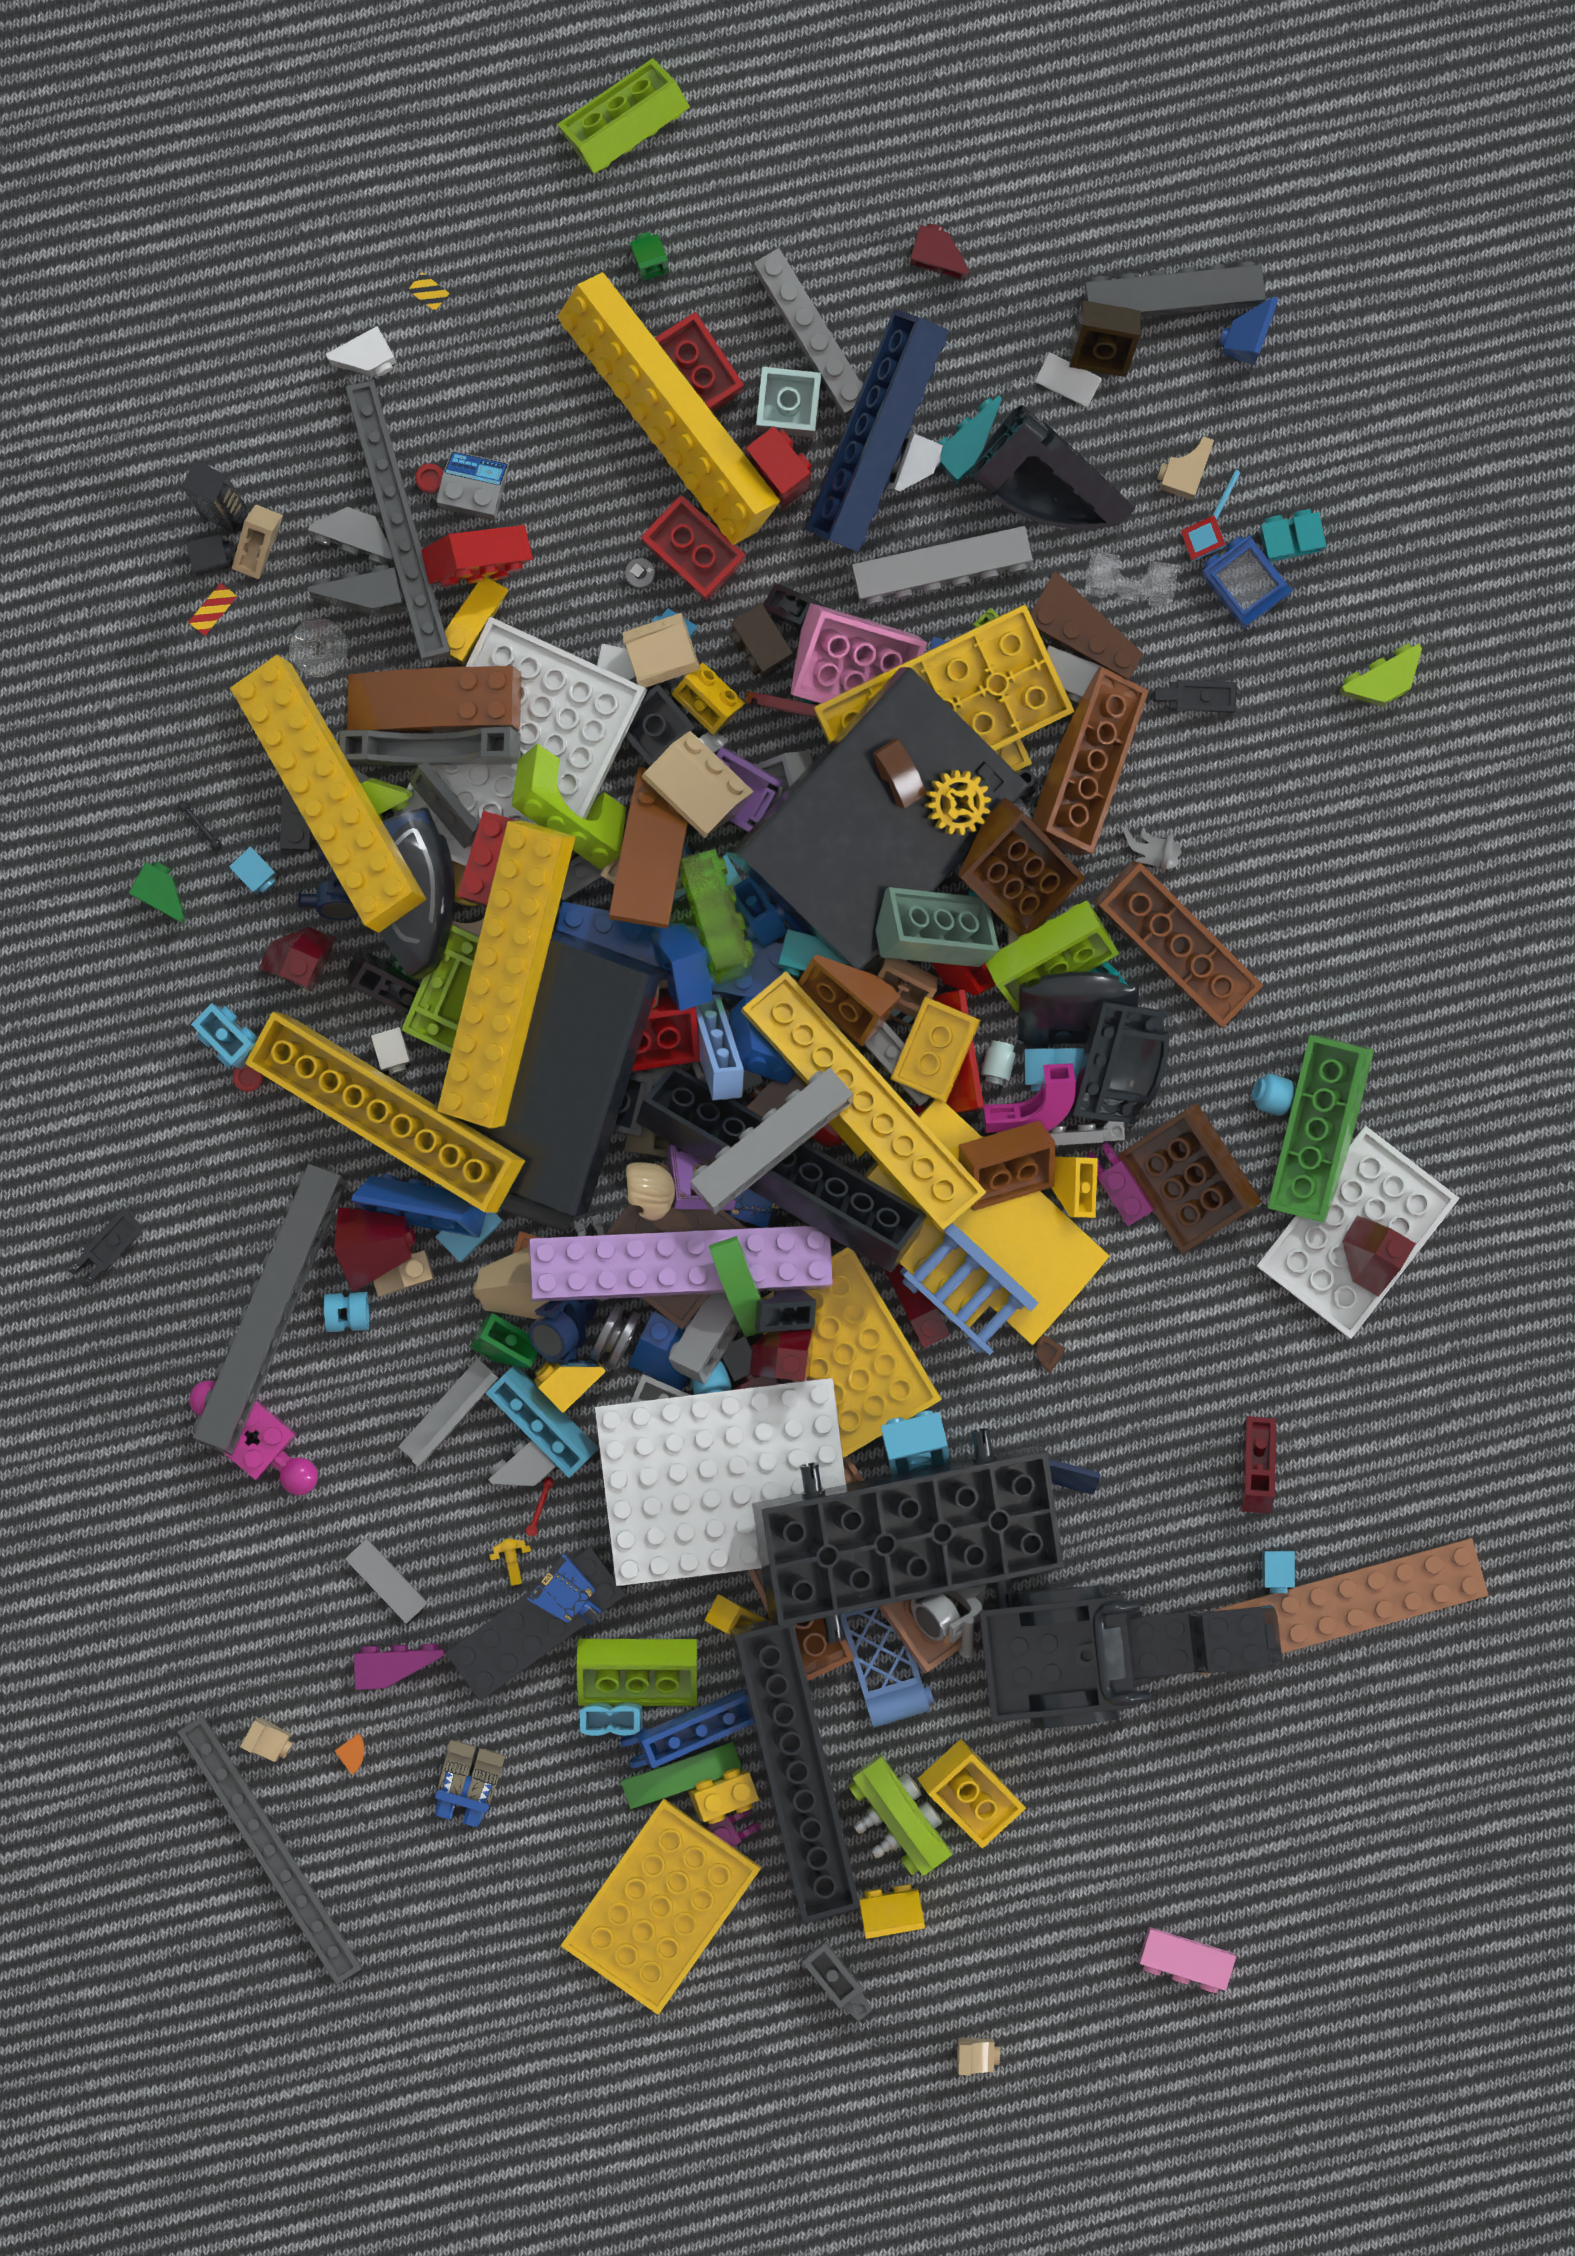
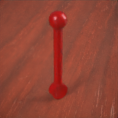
M546 1477L543 1480L544 1488L532 1523L526 1528L528 1536L532 1537L538 1533V1528L536 1527L549 1489L554 1486V1480L551 1477Z

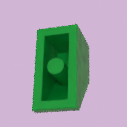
M650 232L636 236L634 238L635 241L630 242L641 282L669 273L668 259L658 233L651 235Z
M157 861L153 866L146 862L129 894L184 924L186 915L176 880L169 875L171 869Z
M493 1313L481 1322L469 1346L494 1362L528 1369L531 1368L538 1354L530 1341L528 1333Z

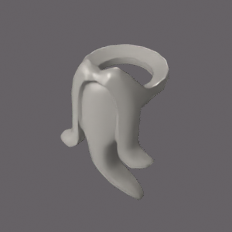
M1123 826L1121 827L1130 848L1145 856L1136 859V862L1159 867L1161 870L1171 869L1179 865L1178 857L1182 852L1173 840V835H1168L1166 839L1151 837L1143 828L1141 836L1143 840L1148 842V844L1136 842L1129 830Z

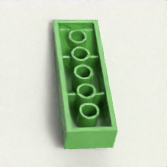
M1309 1035L1269 1199V1209L1322 1223L1326 1222L1353 1136L1374 1049L1318 1035Z

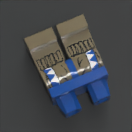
M451 1739L435 1796L438 1799L436 1816L451 1820L455 1805H460L467 1808L462 1823L478 1827L484 1813L489 1811L507 1755L479 1748L471 1776L469 1773L477 1746Z

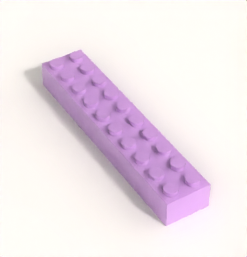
M813 1226L533 1238L529 1239L528 1242L531 1302L725 1293L709 1250V1245L735 1236L738 1237L758 1291L830 1288L833 1285L830 1237Z

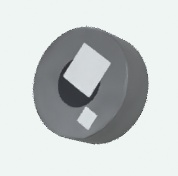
M636 558L627 565L625 575L632 587L643 589L650 586L654 581L655 570L652 563L647 559Z

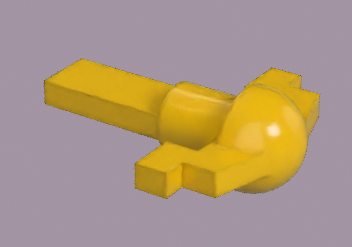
M506 1538L501 1543L492 1547L493 1554H489L490 1560L500 1559L499 1553L504 1552L510 1585L522 1584L516 1549L521 1548L522 1553L530 1552V1545L526 1546L524 1540Z

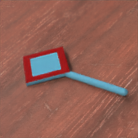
M1238 470L1234 472L1213 515L1180 530L1192 562L1226 547L1217 518L1240 475Z

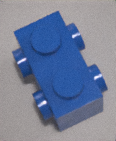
M750 877L727 890L735 903L731 909L739 922L746 921L742 926L751 940L757 937L762 947H765L787 933V929L782 922L787 918L778 904L772 906L771 903L774 900Z

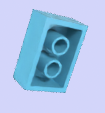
M923 1411L917 1413L915 1418L907 1420L901 1417L888 1420L886 1425L881 1426L891 1475L950 1463L948 1445L940 1412Z

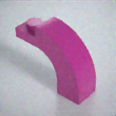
M1073 1063L1043 1065V1083L1036 1095L1024 1102L984 1105L986 1133H999L1039 1120L1047 1131L1057 1126L1067 1116L1074 1102L1076 1081Z

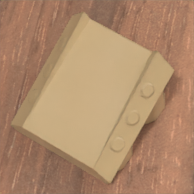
M682 613L623 632V641L626 645L637 683L644 688L700 669Z

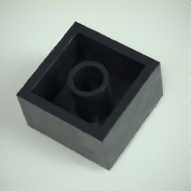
M657 684L645 694L625 737L651 766L673 742L689 731L697 737L701 733L667 692Z

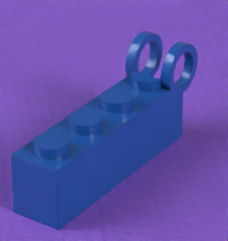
M742 1688L649 1730L643 1728L638 1733L623 1736L620 1739L622 1746H630L639 1742L643 1752L629 1760L630 1767L638 1768L648 1764L651 1768H655L752 1725L744 1690Z

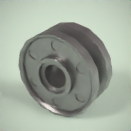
M616 1303L610 1316L607 1318L590 1356L591 1359L598 1361L605 1351L610 1353L607 1367L613 1370L624 1355L641 1317V1314L634 1311L626 1322L621 1320L624 1306Z

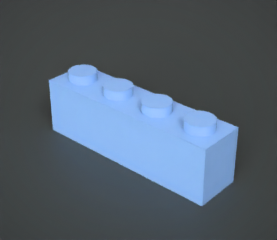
M713 994L712 1001L695 1006L701 1065L712 1100L742 1097L744 1069L720 994Z

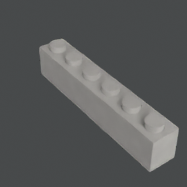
M780 248L754 262V271L815 372L821 373V382L845 420L851 416L863 385Z
M1021 526L852 564V572L859 603L866 602L867 606L883 603V598L895 595V599H904L913 596L912 591L924 589V593L941 590V585L952 583L954 587L970 583V578L981 576L982 580H989L998 577V572L1010 570L1011 574L1020 573L1028 570L1027 566L1032 565L1033 558L1026 528Z
M831 1068L825 1072L820 1070L809 1079L807 1087L802 1091L799 1089L793 1091L785 1099L786 1104L778 1110L776 1108L771 1109L763 1116V1122L755 1129L753 1127L746 1129L739 1136L738 1139L740 1141L733 1147H724L715 1156L717 1160L708 1167L706 1165L701 1166L693 1173V1179L690 1181L691 1187L714 1215L854 1102L853 1093Z

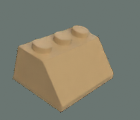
M691 731L673 742L642 775V778L704 838L739 814L754 792Z

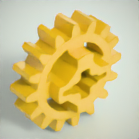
M952 770L951 777L947 773L940 774L942 782L932 781L931 783L935 788L934 792H926V795L931 797L932 801L926 803L925 807L932 808L933 810L928 818L938 819L935 827L942 829L946 826L945 833L953 834L955 828L957 835H964L965 828L969 832L976 831L974 823H985L981 817L982 813L990 814V810L985 808L984 805L990 802L991 798L984 797L983 795L988 790V787L978 786L981 780L979 776L970 779V771H964L961 776L959 770ZM953 783H964L958 790L949 787ZM974 796H975V799H976V806H975V807H974V799H973ZM954 797H961L959 802L963 808H955L957 803ZM941 798H942V803H943V808H942V810H941V806H940V800H941ZM959 815H962L963 817L967 818V820L963 822H952V820L956 819Z

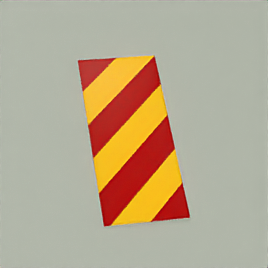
M220 583L188 623L206 636L238 596Z

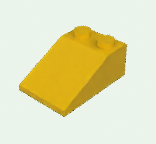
M962 1739L956 1742L917 1778L927 1794L982 1849L1026 1809L1019 1799Z

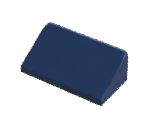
M1049 1459L1052 1484L1088 1494L1095 1492L1100 1479V1472Z

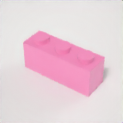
M1148 1926L1138 1962L1144 1965L1143 1970L1146 1972L1160 1975L1161 1971L1173 1974L1172 1980L1184 1984H1189L1190 1980L1201 1983V1989L1218 1993L1219 1989L1225 1991L1227 1989L1236 1955L1229 1951Z

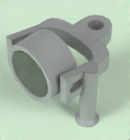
M987 1584L911 1599V1611L916 1624L927 1637L934 1641H941L949 1635V1641L954 1643L962 1636V1646L959 1648V1654L963 1658L974 1657L977 1652L974 1647V1624L980 1620V1610H982ZM944 1594L959 1601L969 1611V1614L960 1618L956 1607Z

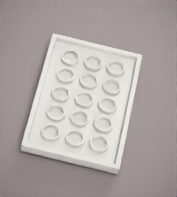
M1365 1125L1349 1146L1326 1222L1322 1223L1295 1215L1256 1267L1341 1333L1352 1339L1460 1198ZM1357 1215L1389 1227L1416 1243L1401 1270L1379 1297L1355 1284L1351 1279L1342 1240Z

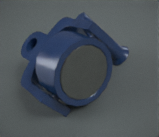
M318 844L319 862L328 861ZM331 869L329 881L318 885L317 894H301L298 891L299 908L301 906H317L318 914L330 920H349L358 916L356 909L333 869Z
M595 1299L549 1301L535 1310L536 1315L541 1317L531 1324L529 1338L536 1351L546 1357V1361L566 1365L570 1359H576L578 1348L585 1342V1324L593 1318L596 1312Z

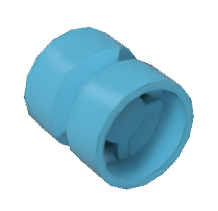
M367 1292L350 1293L348 1297H344L342 1293L325 1294L324 1317L326 1332L344 1331L346 1327H349L352 1331L369 1330ZM342 1308H347V1316H341Z

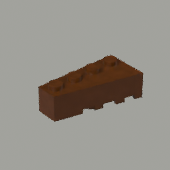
M1054 571L1030 613L1039 635L1079 658L1100 665L1130 680L1143 653L1060 574Z

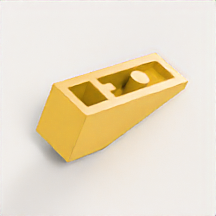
M484 577L483 581L477 583L445 630L450 649L449 658L463 666L465 665L489 617H494L509 591L507 588L488 577Z

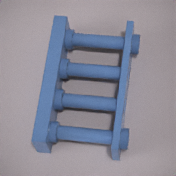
M952 1223L944 1230L946 1233L943 1237L944 1241L913 1274L903 1267L900 1272L906 1278L902 1282L914 1294L920 1290L970 1337L967 1343L979 1354L984 1350L991 1355L994 1351L986 1342L1018 1308L1021 1310L1025 1306L1029 1311H1032L1038 1302ZM959 1246L968 1253L964 1257L966 1261L933 1294L921 1282L953 1248L956 1250ZM982 1266L990 1273L986 1277V1283L955 1315L943 1302L974 1269L978 1270ZM1004 1286L1011 1293L1008 1297L1009 1301L976 1334L965 1324L966 1320L996 1288L999 1290Z

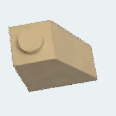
M529 1247L480 1268L477 1281L473 1285L474 1295L476 1299L480 1300L485 1311L538 1319L541 1316L536 1315L535 1310L549 1302H531Z

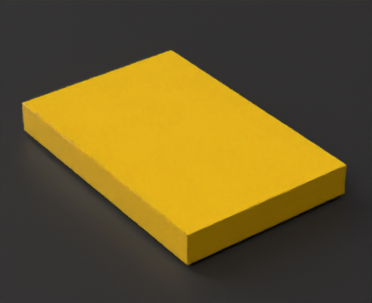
M925 997L890 1079L946 1103L981 1020Z

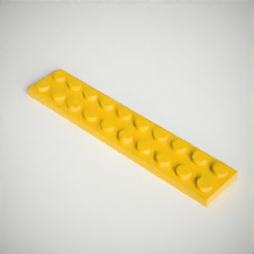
M787 971L741 1009L745 1017L807 1085H809V1079L818 1071L822 1070L825 1072L829 1068L834 1071L853 1093L854 1102L836 1117L916 1206L927 1215L926 1217L941 1233L986 1194L982 1186Z

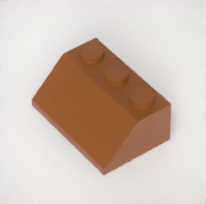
M1040 1120L959 1144L958 1161L986 1191V1194L971 1206L973 1211L1054 1187L1055 1141Z

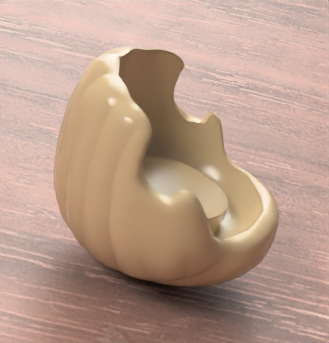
M636 1162L628 1164L626 1166L628 1202L631 1205L642 1207L643 1212H640L639 1215L647 1221H657L663 1218L670 1210L675 1198V1184L671 1174L663 1167L652 1163Z

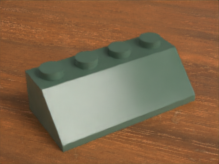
M888 887L885 890L875 929L881 957L981 967L999 952L990 907L980 897Z

